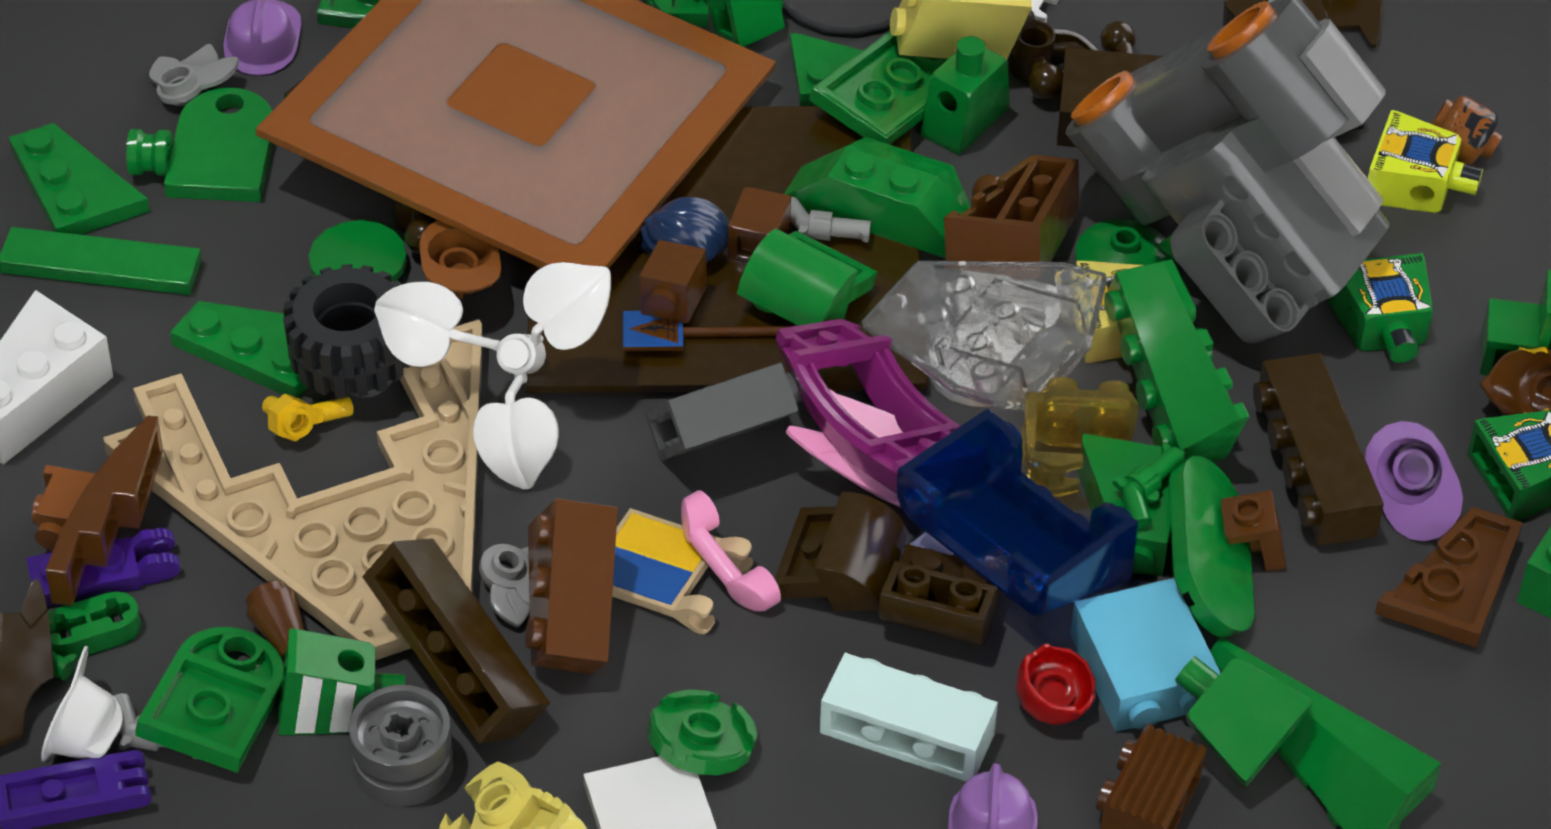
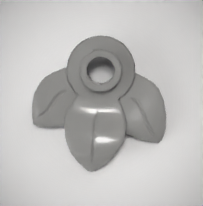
M206 44L180 62L178 59L171 57H159L152 65L149 76L151 81L157 85V94L163 103L184 106L202 90L217 86L229 79L238 69L239 60L238 57H227L219 60L213 46Z
M496 544L486 549L479 562V571L483 583L490 590V605L492 609L504 621L518 628L523 624L530 611L528 547L519 549L510 544ZM501 564L507 565L512 569L505 568Z

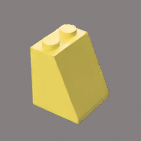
M902 0L899 8L894 7L892 10L890 32L891 35L897 36L899 55L948 59L956 52L957 42L961 38L973 36L981 39L985 43V48L1003 56L1007 61L1032 9L1031 0Z

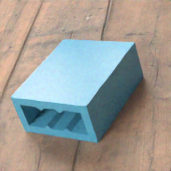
M1174 578L1074 602L1070 636L1079 655L1087 660L1095 677L1096 692L1115 732L1132 728L1144 729L1145 725H1154L1160 721L1186 715L1197 702V699L1176 683L1175 679L1194 656L1199 658L1218 675L1220 674Z

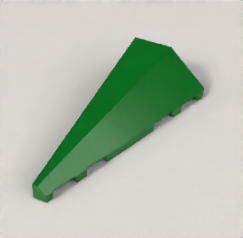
M1219 638L1210 652L1221 671L1234 657H1237L1306 695L1313 701L1310 712L1280 746L1277 752L1305 789L1310 787L1327 809V818L1335 828L1340 826L1342 829H1400L1401 821L1435 789L1441 762L1224 638Z

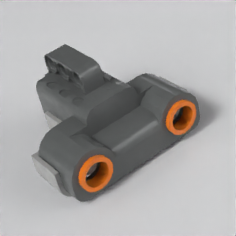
M1275 0L1271 3L1267 1L1257 3L1239 14L1227 25L1131 73L1128 71L1117 73L1095 88L1077 105L1071 115L1073 120L1068 125L1065 133L1139 224H1150L1169 215L1178 224L1171 237V249L1175 259L1238 337L1249 344L1260 343L1291 331L1309 308L1337 294L1348 283L1390 226V222L1379 210L1383 203V197L1335 138L1340 134L1361 126L1386 94V89L1330 19L1318 21L1302 0Z

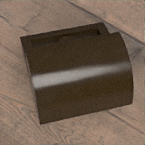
M841 492L837 505L833 507L801 508L775 576L781 598L827 597L834 611H878L881 591L894 562L900 560L909 534L903 520L883 502L855 492Z
M907 544L900 562H894L881 591L879 618L883 621L985 646L990 637L993 617L1006 587L1007 580L999 575L998 570L1000 567L992 569L988 564L980 561H973L937 552L933 549ZM1008 570L1003 571L1005 577L1008 576Z

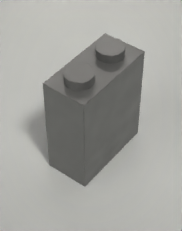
M781 362L670 399L644 414L660 460L664 461L764 427L798 412L796 402L799 401V391L795 379L791 373H785Z

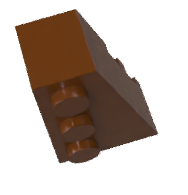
M1030 155L998 178V188L987 196L986 193L978 192L971 197V207L960 215L956 211L947 214L944 217L946 269L1006 275L1020 281L1041 279L1079 212L1078 159Z
M556 498L542 513H538L536 518L528 525L530 618L526 627L525 645L527 649H531V666L594 674L608 662L618 507Z

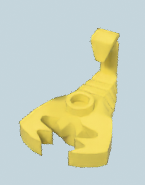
M499 761L485 768L464 787L473 802H475V809L477 811L475 812L472 825L464 814L454 822L445 814L439 828L587 829L581 819L574 814L566 803L563 804L561 799L558 797L554 798L547 791L542 792L541 789L532 788L522 774Z

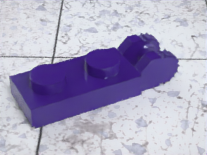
M156 527L154 530H141L132 539L131 536L115 539L107 567L85 565L74 603L109 592L142 589L141 586L162 582V580L168 581V579L178 576V572H181L180 560L174 553H169V551H172V548H175V538L172 531H169L168 528ZM52 552L26 557L30 580L32 582L34 579H38L41 582L47 608L63 605L54 604L51 601L45 569Z

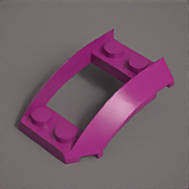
M843 319L778 330L776 347L781 353L788 372L795 379L804 405L818 427L834 447L853 465L900 497L905 498L910 481L913 482L938 474H949L965 485L990 455L992 445L986 441L972 444L959 436L962 426L940 412L914 387L892 354L890 346L893 339L887 335L869 337L860 331V325ZM851 363L875 408L895 415L896 422L903 433L877 437L866 429L837 401L820 377L818 369L833 366L846 367Z

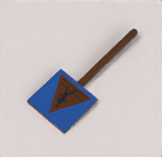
M623 311V351H683V337L776 336L779 329L789 326L683 327V322L643 315L641 311Z

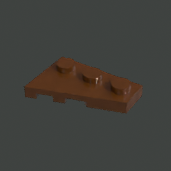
M1472 507L1437 541L1434 551L1420 564L1416 562L1405 573L1404 580L1393 591L1388 590L1377 601L1375 614L1477 648L1519 539L1523 523Z

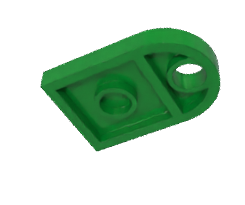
M240 88L210 90L188 102L179 116L165 176L164 190L166 198L261 202L273 143L256 136V127L272 112L268 102L260 95ZM227 108L240 109L239 111L230 114L221 112L222 110Z
M214 627L195 633L180 646L137 720L135 736L238 773L279 697L283 675V662L279 653L263 637L240 628ZM239 651L250 656V659L238 661L228 657L226 653Z

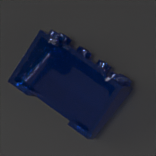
M988 408L897 469V498L905 514L922 530L992 585L997 586L1001 592L1032 615L1041 616L1076 601L1127 583L1132 577L1138 521L1125 508L1104 502L1092 511L1089 522L1083 515L1075 513L1060 502L1046 487L1038 485L1021 472L1023 440L1020 432L1012 423L1002 420Z

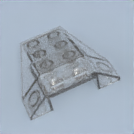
M917 261L862 320V325L873 336L887 335L892 338L890 346L892 350L954 395L995 407L1036 412L1090 350L1107 278L1103 272L1065 262Z

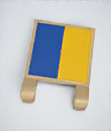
M630 508L616 529L612 597L673 617L698 634L708 633L715 624V617L709 615L713 610V601L703 595H690L709 565L693 545L686 541L682 525ZM712 535L743 575L747 573L753 565V559L747 557L752 550L750 541L742 537L719 538Z

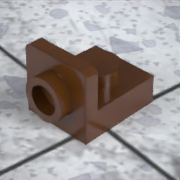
M1272 490L1222 499L1221 507L1227 543L1232 545L1249 542L1252 553L1262 552L1266 572L1287 568L1282 531Z

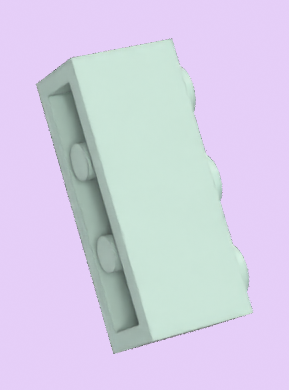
M844 653L821 700L820 733L967 782L972 776L977 775L994 737L998 702L984 698L976 692L962 691L934 682L923 675H913L885 666L874 659H863Z

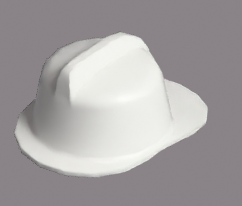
M85 646L82 651L71 687L57 709L48 729L41 752V761L45 763L52 760L55 754L80 760L101 758L106 754L120 731L123 716L118 701L113 695L84 677L89 650L88 646Z

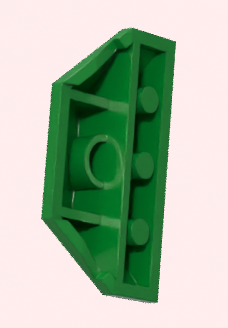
M868 137L859 139L803 165L784 193L785 195L796 197L809 213L811 210L833 212V217L871 221L870 233L946 258L944 217L952 211L959 212L960 215L971 207L953 165Z

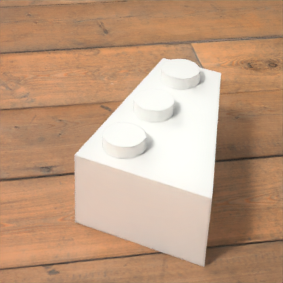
M37 290L34 291L0 340V463L3 465L113 378L107 337Z

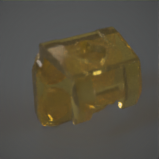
M1056 377L1047 382V387L1042 392H1028L1025 396L1024 423L1022 424L1020 437L1024 486L1027 489L1051 497H1061L1078 492L1080 479L1064 476L1066 472L1082 468L1083 454L1035 451V441H1041L1050 446L1081 448L1083 433L1126 441L1132 439L1135 433L1139 404L1129 391V386L1121 381H1105L1099 385L1098 391L1079 389L1078 383L1071 378Z

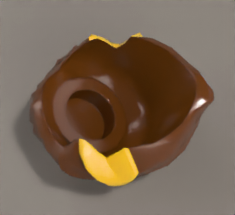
M1519 347L1518 350L1509 351L1497 361L1490 374L1481 380L1480 387L1502 416L1551 411L1550 349L1546 347L1535 349Z

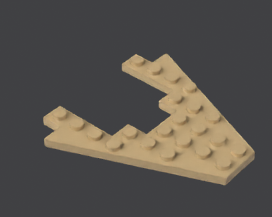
M479 319L454 328L461 332L483 337L482 323ZM450 338V349L441 361L425 367L410 365L409 368H403L404 375L400 378V381L419 418L377 431L378 446L390 469L300 498L296 497L280 463L230 478L182 373L133 388L135 402L143 420L148 415L158 416L163 453L151 490L268 582L282 581L286 588L293 589L298 605L338 637L370 642L374 645L375 660L411 649L407 640L362 576L393 541L433 538L472 592L478 451L474 443L473 427L477 413L480 410L482 346ZM136 427L103 437L108 457Z

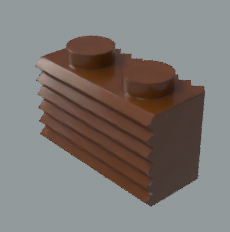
M1152 724L1145 725L1137 742L1131 739H1127L1117 762V769L1121 771L1117 781L1107 779L1101 788L1096 803V810L1103 812L1100 829H1176L1201 780L1207 748L1203 744L1196 745L1193 740L1186 741L1183 736L1176 737L1172 732L1165 733L1162 728L1155 729Z

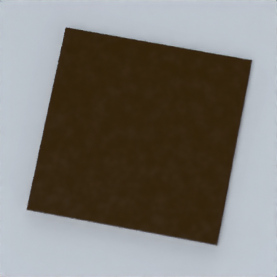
M818 106L743 107L661 207L679 197H697L708 200L716 205L730 222L745 187L784 194L803 165L864 137ZM910 130L890 145L911 152ZM792 223L789 234L798 231ZM639 232L609 268L611 273L610 298L602 322L594 335L583 345L573 349L560 350L548 342L543 331L541 335L543 336L542 343L545 347L546 358L538 371L527 374L526 393L694 392L781 362L785 373L788 370L780 351L776 347V336L683 337V351H623V311H641L639 276L649 259L645 252L638 249V243L642 239ZM870 233L868 242H863L861 239L831 236L830 241L814 239L877 271L873 289L848 304L844 320L860 325V331L869 337L887 335L892 338L890 350L906 377L917 390H927L928 381L918 249ZM728 246L725 250L716 254L711 261L707 262V287L689 322L683 323V327H793L795 325L775 313L759 310L754 306L753 302L737 294L738 286L747 264L728 260ZM529 263V280L536 271L541 269ZM529 316L527 334L531 335L532 328L538 322ZM851 363L846 367L833 366L818 369L820 377L829 390L865 391Z

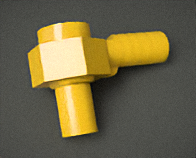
M284 393L279 398L268 396L262 403V410L268 415V429L296 442L300 438L305 437L315 424L352 416L353 404L351 399L347 397L310 405L299 398Z

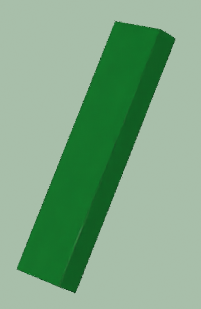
M19 227L10 228L0 253V273L184 295H191L202 263L200 248Z

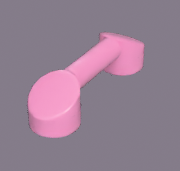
M701 490L683 498L681 520L684 537L688 543L693 545L725 585L731 598L744 608L758 612L766 611L781 601V594L770 572L764 567L758 566L743 575L709 533V531L717 528L720 523L718 512L711 499Z

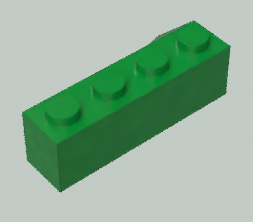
M1170 259L1116 271L1108 291L1104 294V305L1109 319L1117 322L1121 333L1120 350L1126 365H1132L1137 378L1136 394L1138 402L1143 410L1149 411L1154 425L1152 428L1154 446L1162 447L1166 442L1171 447L1174 446L1185 451V460L1192 456H1202L1210 461L1227 458L1250 416L1243 402L1232 404L1228 390L1232 389L1233 382L1225 367L1215 369L1212 363L1214 343L1207 329H1196L1193 324L1196 318V307L1173 260Z

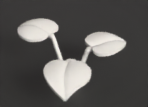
M565 262L553 263L542 267L531 276L526 284L523 297L524 309L527 315L538 323L532 328L531 335L511 334L501 341L455 330L454 328L462 317V303L448 288L432 282H412L394 287L376 301L374 311L387 347L396 358L408 365L425 367L441 361L450 349V338L497 351L496 355L499 365L506 372L514 374V380L505 394V404L489 403L478 411L473 427L474 443L484 463L499 478L521 489H531L555 452L559 438V428L553 411L542 401L534 398H522L515 402V396L521 385L527 382V374L538 371L544 364L546 351L542 343L543 336L541 333L543 331L548 342L560 350L573 349L583 345L594 335L602 322L608 306L611 291V273L604 266H589Z

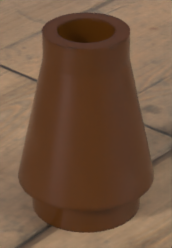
M270 581L258 586L247 596L246 604L248 609L246 616L277 650L281 659L285 661L289 628L305 629L294 590L286 588L282 581Z

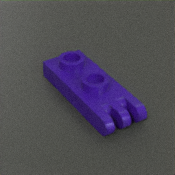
M131 750L105 755L101 758L83 759L0 775L1 829H30L147 806L152 798L150 788L147 787L149 781L147 771L144 769L146 765L144 753L139 750Z

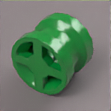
M142 129L129 130L126 148L129 176H141L145 171L154 172L157 176H166L173 146L170 130H158L155 134H146Z

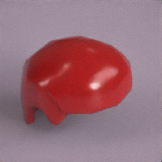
M1045 643L1035 651L1025 655L1017 671L1015 692L1023 709L1037 721L1050 725L1067 724L1080 718L1094 703L1096 697L1095 677L1087 660L1073 650Z

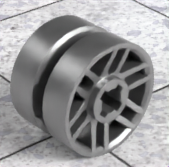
M393 685L372 692L355 707L349 722L353 768L357 784L367 796L385 805L405 807L430 800L444 789L453 772L451 727L448 711L436 695L428 690L412 685Z

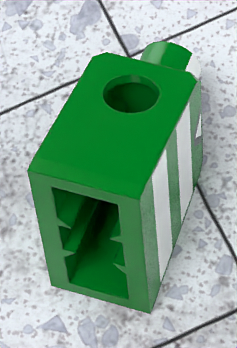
M289 628L280 689L278 735L349 733L350 717L359 702L378 689L393 685H405V674L375 672V646L370 642Z

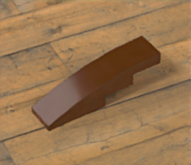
M148 415L113 450L87 484L63 525L45 569L52 603L73 606L85 565L107 567L118 528L140 529L163 453L158 416Z

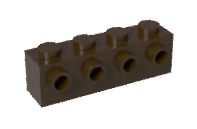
M1321 353L1263 361L1260 380L1253 385V400L1256 410L1259 413L1264 412L1268 421V438L1272 449L1279 450L1283 459L1285 483L1288 488H1294L1297 494L1298 513L1302 525L1310 527L1317 546L1377 537L1384 503Z
M433 538L393 541L362 576L479 744L519 738L550 704L547 697Z

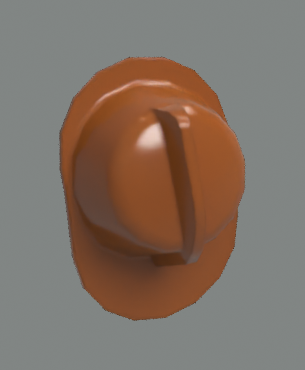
M439 220L429 224L421 234L419 247L421 266L425 278L432 283L448 288L459 300H462L465 295H471L492 286L500 278L501 262L499 248Z

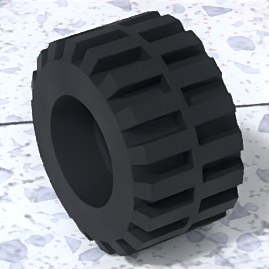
M352 264L341 265V269L336 270L328 267L320 270V275L316 277L313 275L307 276L302 280L303 287H294L289 293L290 301H286L283 308L288 355L294 374H299L300 381L305 386L315 385V392L323 395L335 392L336 398H347L348 394L356 393L357 397L368 396V391L376 389L380 392L388 388L389 380L397 382L404 375L403 368L410 367V365L396 358L387 347L374 311L376 301L383 294L401 285L399 281L392 282L390 274L385 271L374 273L373 267L362 265L360 269L352 268Z

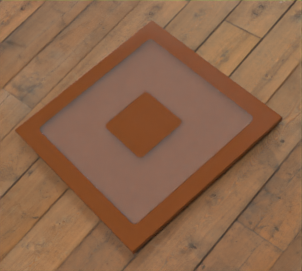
M380 0L256 127V136L540 268L553 263L565 262L589 266H604L609 269L641 231V227L645 225V219L661 207L775 70L776 61L638 0Z

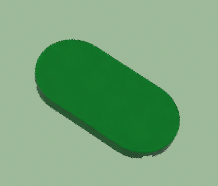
M1192 456L1174 468L1169 479L1174 577L1182 595L1189 592L1191 599L1195 603L1189 608L1197 622L1211 634L1220 638H1229L1250 628L1254 620L1250 543L1244 542L1232 545L1227 543L1221 500L1239 496L1228 477L1217 465L1205 457Z

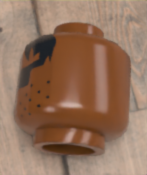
M1465 95L1459 96L1454 102L1446 99L1432 122V125L1460 136L1462 141L1457 162L1469 165L1476 162L1480 156L1489 159L1502 138V135L1495 131L1498 125L1497 113Z

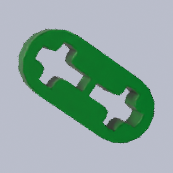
M124 592L105 593L76 602L73 606L66 605L48 612L52 651L63 657L73 653L80 658L85 646L89 647L88 655L123 645L133 640L141 629L138 604L131 595ZM118 614L122 620L113 623L110 616ZM67 630L70 636L61 639L58 632Z

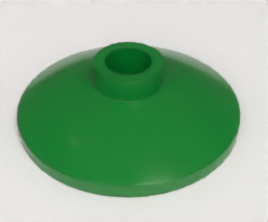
M1110 219L1092 225L1081 234L1075 249L1076 262L1094 261L1148 265L1170 260L1172 257L1158 245L1165 240V237L1160 232L1147 224L1142 225L1130 219Z

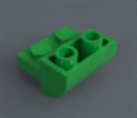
M775 228L763 238L751 255L742 274L737 294L753 302L754 306L759 310L775 313L794 323L795 326L836 319L844 320L848 304L873 289L877 271L798 231L788 235Z

